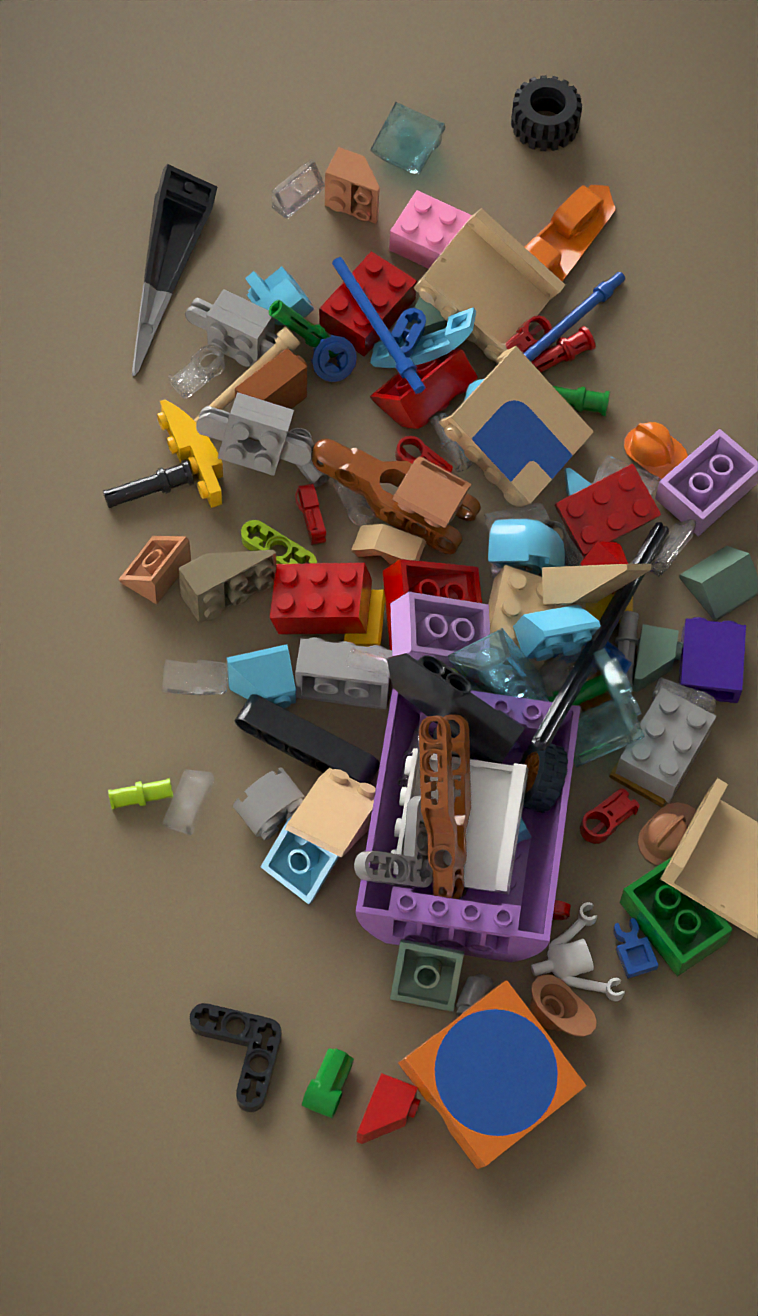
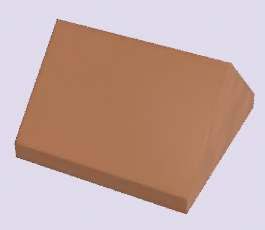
M152 536L118 580L123 585L153 603L158 604L179 577L178 568L191 561L190 540L186 536Z

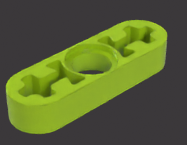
M250 520L242 526L241 541L244 547L250 551L271 550L275 545H283L287 548L286 554L276 556V564L317 563L313 553L259 520ZM257 531L260 532V538L256 536L253 539L249 538V532L251 534H255Z

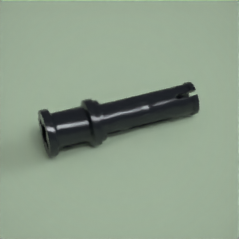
M182 460L181 464L167 469L163 467L158 468L155 471L156 474L103 490L108 508L159 491L167 494L171 492L172 488L187 483L190 486L194 485L187 460Z

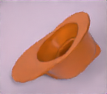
M657 422L639 423L637 427L627 434L624 440L626 454L651 475L659 479H663L688 457L687 451L682 444L670 435L669 430L665 426Z

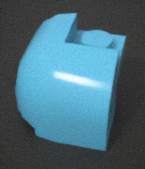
M282 266L265 280L255 271L245 278L251 286L248 290V298L252 303L269 310L274 301L280 300L304 318L315 310L304 291L292 275ZM274 318L275 324L284 325Z
M532 519L496 520L492 524L490 531L488 562L497 567H504V565L510 567L527 566L536 572H542V567H564V543L556 531L540 521Z

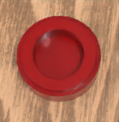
M555 900L552 919H568L570 917L571 905Z

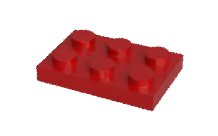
M633 463L558 501L554 505L582 557L589 553L597 541L612 542L661 516L658 507Z

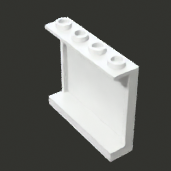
M413 748L412 756H407L405 763V775H409L407 787H402L399 805L404 806L402 819L397 818L394 837H399L397 850L392 849L391 851L393 854L404 855L407 804L413 796H421L420 751ZM433 754L430 757L429 764L431 769L438 772L437 754ZM452 757V770H456L461 764V758ZM470 759L471 811L466 829L467 858L464 865V888L509 895L529 771L527 765L514 763V766ZM453 775V779H461V776ZM430 777V781H438V777ZM454 786L455 799V797L460 796L461 792L460 790L455 789ZM438 790L431 792V796L436 798L438 802ZM421 833L417 836V845L420 850L424 846V838ZM446 850L443 859L450 866L452 857ZM394 861L391 869H393V874L397 876L399 870L397 863Z

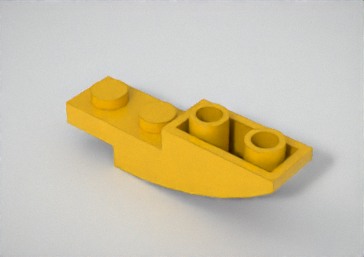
M161 400V413L157 414L161 430L167 429L169 437L166 439L171 454L176 453L180 463L186 459L192 475H198L200 481L197 482L201 498H207L211 508L222 505V492L217 479L223 477V462L218 458L215 446L208 436L198 433L196 422L187 413L168 400Z

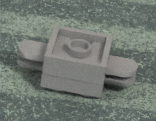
M223 289L213 305L200 298H195L191 303V307L185 312V316L191 324L207 331L208 346L214 352L232 357L239 364L246 367H251L276 343L275 339L278 337L275 335L274 318L269 315V310Z
M238 392L231 413L206 406L201 410L196 423V429L199 434L222 441L218 454L219 459L273 476L275 475L279 459L301 466L306 465L311 459L314 446L313 440L310 437L288 431L294 413L293 409ZM249 437H251V438H253V439H255V440H260V441H253V440L249 439Z

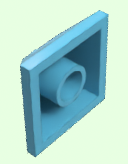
M287 644L227 657L228 686L231 691L246 699L252 694L261 696L284 709L296 703V687Z
M290 817L263 861L261 868L307 904H311L339 856L285 830L287 823L291 819Z

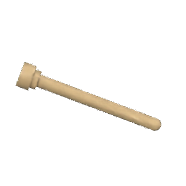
M285 326L277 333L276 343L209 406L222 410L235 398V388L286 348L294 351L301 342ZM199 415L194 419L196 423L199 418Z

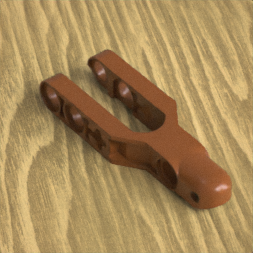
M328 438L320 439L314 444L311 460L317 470L364 496L377 518L399 530L423 538L427 545L442 553L451 555L457 551L463 538L457 529L450 525H447L446 528L442 526L438 528L428 524L424 520V516L416 512L408 513L399 508L398 502L392 500L394 495L382 489L380 483H390L399 488L412 463L408 461H381L357 448L349 449ZM467 493L456 516L466 521L475 520L481 510L480 502ZM417 523H418V524H421V525H422L423 527H425L426 529H424V528L418 526Z
M461 715L429 716L420 724L419 747L421 813L428 833V861L433 870L434 896L460 900L464 891V865L467 858L466 829L471 811L469 725ZM451 720H455L460 725V733L455 738H451V727L449 724ZM433 721H438L437 739H433L428 731ZM452 752H456L461 758V764L456 770H452ZM434 753H437L438 772L432 770L429 764L430 757ZM453 775H459L461 779H453ZM430 777H438V781H430ZM454 786L455 789L460 790L461 792L460 796L455 797V799ZM438 790V802L436 798L431 797V792ZM446 850L452 857L450 866L443 859ZM454 886L457 887V892H456L455 894H454Z

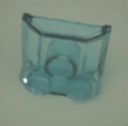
M395 102L370 151L385 162L407 172L420 174L432 152L441 144L442 134L446 128L445 124Z

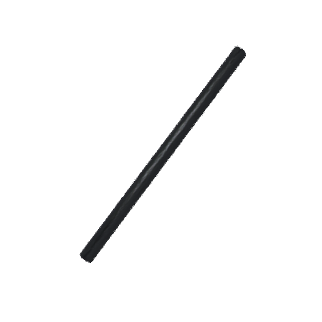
M662 522L655 523L632 564L652 563L669 533L668 526H664ZM644 575L615 592L599 620L601 627L592 635V639L586 643L532 739V745L538 747L539 750L544 751L551 744Z

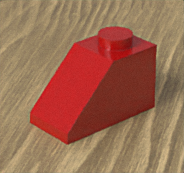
M381 1073L357 1131L356 1142L361 1144L369 1142L404 1127L409 1117L415 1118L421 1100L416 1098L418 1087Z

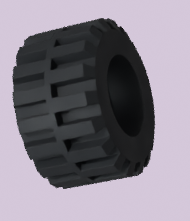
M541 75L540 79L536 77L530 78L529 83L523 82L520 89L516 90L515 97L513 98L511 127L514 128V135L520 137L522 144L528 143L529 148L534 150L537 147L541 148L540 151H546L549 148L555 151L558 150V146L564 148L568 145L569 141L572 142L575 139L580 125L582 98L580 94H576L577 89L574 85L568 86L569 82L563 79L560 81L557 76L547 78V75ZM550 111L555 113L556 115L544 116L537 112Z

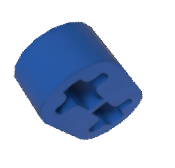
M409 308L403 311L391 332L398 345L403 338L406 339V346L401 347L406 358L413 354L426 327L425 314L416 308ZM413 319L417 320L418 322L414 323L411 330H409L408 322L411 323Z

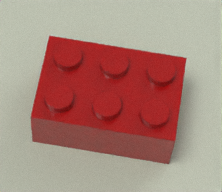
M372 251L352 272L388 330L399 319L403 311L407 310L416 300L414 286L417 284V280ZM343 281L319 308V325L330 335L344 337L350 341L355 351L365 357L374 347V344L380 340V337Z
M276 564L270 620L277 633L366 634L372 588V578L366 564Z

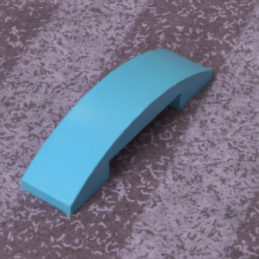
M474 307L448 316L446 328L422 336L413 354L409 357L414 365L437 359L463 343L473 331L476 316ZM403 340L399 344L400 348L406 346V342ZM383 342L375 343L370 362L373 367L396 368V362L388 353Z

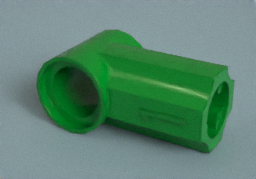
M328 1048L316 1078L312 1079L307 1087L301 1106L333 1118L343 1095L342 1088L353 1066L354 1058L342 1050Z

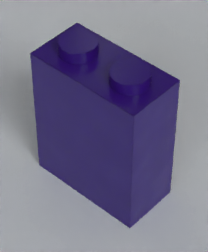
M702 617L685 619L681 638L683 646L679 665L677 696L738 703L743 687L746 625H741L734 621H708Z

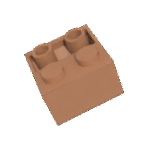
M338 147L325 172V206L330 207L336 212H344L355 216L361 221H369L376 224L379 214L380 186L365 156Z
M419 456L413 462L392 500L398 502V507L408 513L416 512L424 516V520L428 524L438 528L440 526L446 528L456 516L472 484Z

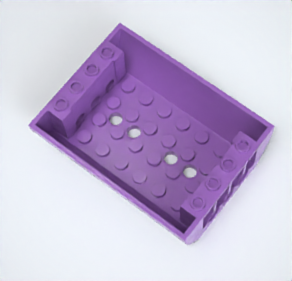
M394 688L392 689L366 851L391 853L392 849L397 850L399 837H394L397 818L402 819L404 806L399 805L402 787H407L409 775H405V763L407 756H412L413 748L420 751L419 728L421 722L427 717ZM471 690V693L496 710L500 709L525 726L524 731L501 763L514 766V763L519 764L523 757L522 755L528 749V746L532 744V739L553 702ZM571 706L551 742L565 748L564 751L567 752V775L560 796L550 810L545 811V813L525 807L522 809L521 817L531 838L517 843L509 895L465 888L467 893L459 900L434 896L433 883L428 887L410 888L361 879L356 917L366 931L388 944L400 945L401 939L464 951L466 956L505 962H516L533 957L548 946L580 706ZM434 722L430 724L428 729L431 737L433 736L434 728L437 727V724ZM369 863V868L379 870V864ZM391 869L392 876L396 878V876L393 874V869Z

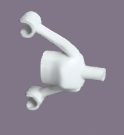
M590 902L584 903L580 907L578 920L562 935L550 942L547 952L548 960L531 965L534 977L553 972L555 977L563 980L570 987L602 992L611 1001H619L624 996L625 991L615 993L610 989L620 984L621 980L619 978H612L608 983H602L575 977L594 969L586 941L580 939L568 943L584 926H591L597 920V915L587 917L583 914L586 911H590L594 906Z

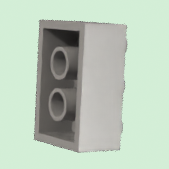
M315 637L300 639L295 671L296 698L386 710L391 680L387 659L392 657V650H387L378 645L370 647L356 646L354 643L347 641L340 643L325 642L323 639Z
M661 688L621 755L615 773L664 798L670 804L711 733L716 715Z

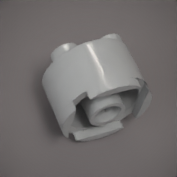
M278 768V775L271 771L244 791L248 797L243 802L238 798L234 802L233 808L256 837L261 836L264 840H267L278 832V824L294 815L305 796L284 769Z

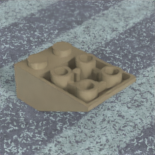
M274 550L204 554L178 568L181 597L199 623L206 619H215L232 605L238 606L244 603L250 595L258 591H266L272 587L276 572V552Z

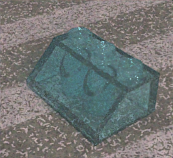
M503 628L448 655L449 661L470 682L475 691L550 702L542 675Z

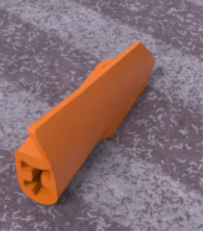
M591 184L588 188L585 185L579 187L555 211L551 222L525 246L532 255L562 282L616 211L609 186Z

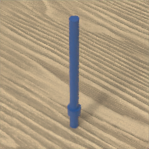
M342 257L334 259L332 262L334 268L396 362L397 371L402 378L407 379L416 394L421 393L425 389V385L417 375V368L409 357L406 358Z
M617 272L608 281L601 282L593 289V294L523 354L532 362L598 303L609 299L614 293L613 290L625 281L624 274Z

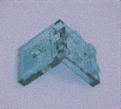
M605 648L593 654L611 700L579 714L573 760L576 768L645 737L637 718L642 713L635 697H632L631 691L633 690L626 674H623L617 658L610 659Z

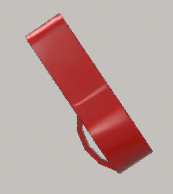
M540 315L526 320L516 331L517 333L505 343L506 348L509 350L517 346L522 353L526 352L538 341L533 338L534 335L542 329L545 335L552 329L549 320ZM531 322L539 323L529 332V324Z
M406 436L398 442L395 451L397 461H408L413 464L417 458L410 455L403 447L404 445H413L419 449L420 457L452 473L453 466L416 436Z
M313 483L300 485L295 493V499L299 510L303 512L311 545L326 542V529L321 516L315 486Z
M620 788L583 816L580 824V834L590 843H602L616 831L622 822L631 815L637 814L640 804L635 799L630 801L628 799L629 793L624 788ZM589 819L601 821L592 830H589L586 826V821ZM606 826L607 831L605 833L597 834Z

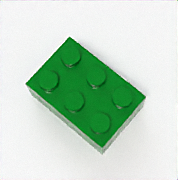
M669 858L624 888L620 904L630 917L637 921L641 931L648 937V940L678 977L728 943L733 929L723 917L660 879L671 860Z

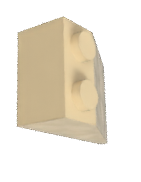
M651 564L542 567L543 604H555V609L573 605H580L586 609V603L598 602L649 572Z
M329 768L317 779L287 823L285 830L342 858L369 830L376 788L371 784L359 783L349 778V775L342 770Z

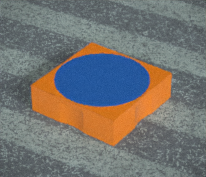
M507 980L492 989L465 1010L457 1019L398 1062L412 1083L418 1087V1091L424 1099L442 1116L450 1134L477 1169L490 1164L587 1086Z

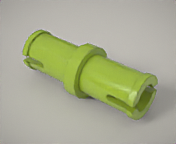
M170 778L145 784L139 781L135 782V786L108 790L111 809L134 804L145 806L146 802L174 798Z

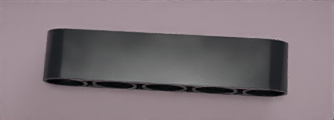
M250 695L234 720L235 724L244 732L322 773L329 768L339 769L346 772L349 778L359 783L370 784L379 770L380 762L371 754L261 696Z

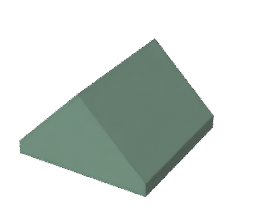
M725 546L679 575L682 582L714 621L719 620L758 595V575L750 554L730 546Z
M401 939L390 999L453 1012L464 951Z

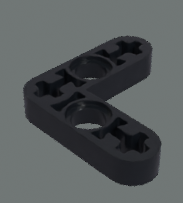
M201 1003L196 1005L190 1013V1025L196 1034L248 1047L236 1090V1100L242 1110L247 1112L258 1111L266 1101L282 1037L280 1024L271 1018L212 1004ZM204 1013H208L211 1021L219 1022V1016H224L221 1021V1031H217V1023L206 1022L205 1026H200L199 1020L196 1017L202 1018ZM238 1019L244 1023L245 1029L241 1034L233 1035L227 1031V1024L231 1020ZM266 1028H271L272 1034L275 1037H269L267 1050L261 1049L262 1034L259 1032H265ZM256 1057H262L268 1061L269 1066L264 1072L256 1073L250 1068V1062ZM252 1079L257 1081L256 1095L259 1098H254L252 1103L246 1102V1096L242 1094L249 1093Z

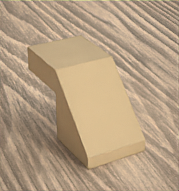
M385 524L363 525L359 529L351 551L357 557L381 555L392 565L400 559L419 561L426 541L423 538Z

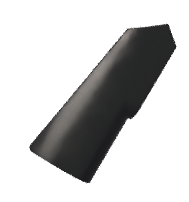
M407 653L388 657L387 663L392 685L398 693L427 717L461 715L469 725L470 752L481 761L499 764L503 762L524 731L525 726L471 693L472 686L470 682L440 660L424 655L417 661ZM455 720L449 721L451 737L455 738L460 733V725Z

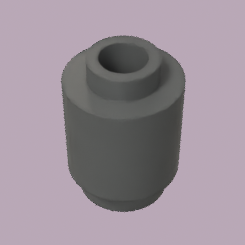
M483 974L468 977L456 1005L458 1008L456 1015L459 1017L465 1010L496 987L493 985L494 981Z

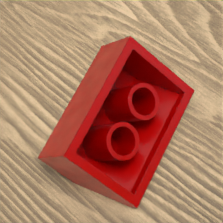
M455 348L437 359L415 365L417 368L416 373L425 385V389L421 393L416 394L407 379L402 378L398 372L371 394L370 398L401 427L419 429L429 422V418L433 414L447 408L450 404L449 401L456 395L466 392L469 384L475 381L478 376L464 351Z

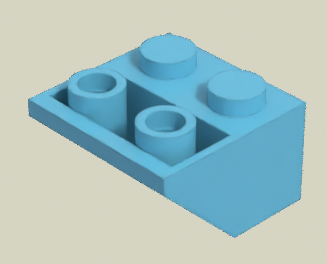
M580 605L524 614L513 626L524 660L536 658V661L547 660L553 657L554 654L563 653L564 656H569L580 652L581 647L590 641L592 635L601 627L599 620Z

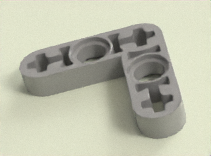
M413 796L407 804L404 855L381 851L359 853L355 859L354 869L360 879L410 888L428 887L432 883L433 870L428 861V833L421 813V796ZM419 833L424 838V846L421 850L417 845ZM394 861L397 863L399 870L396 878L391 873V865ZM369 863L379 864V870L369 868Z

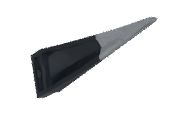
M169 164L162 171L158 191L154 198L132 376H135L140 370L173 291L212 211L218 188Z

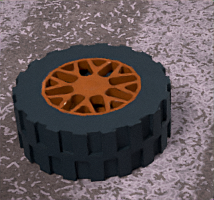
M552 743L544 751L539 750L538 747L532 744L528 746L519 764L527 765L529 769L523 807L545 813L556 803L567 775L568 759L567 752L564 751L565 748Z

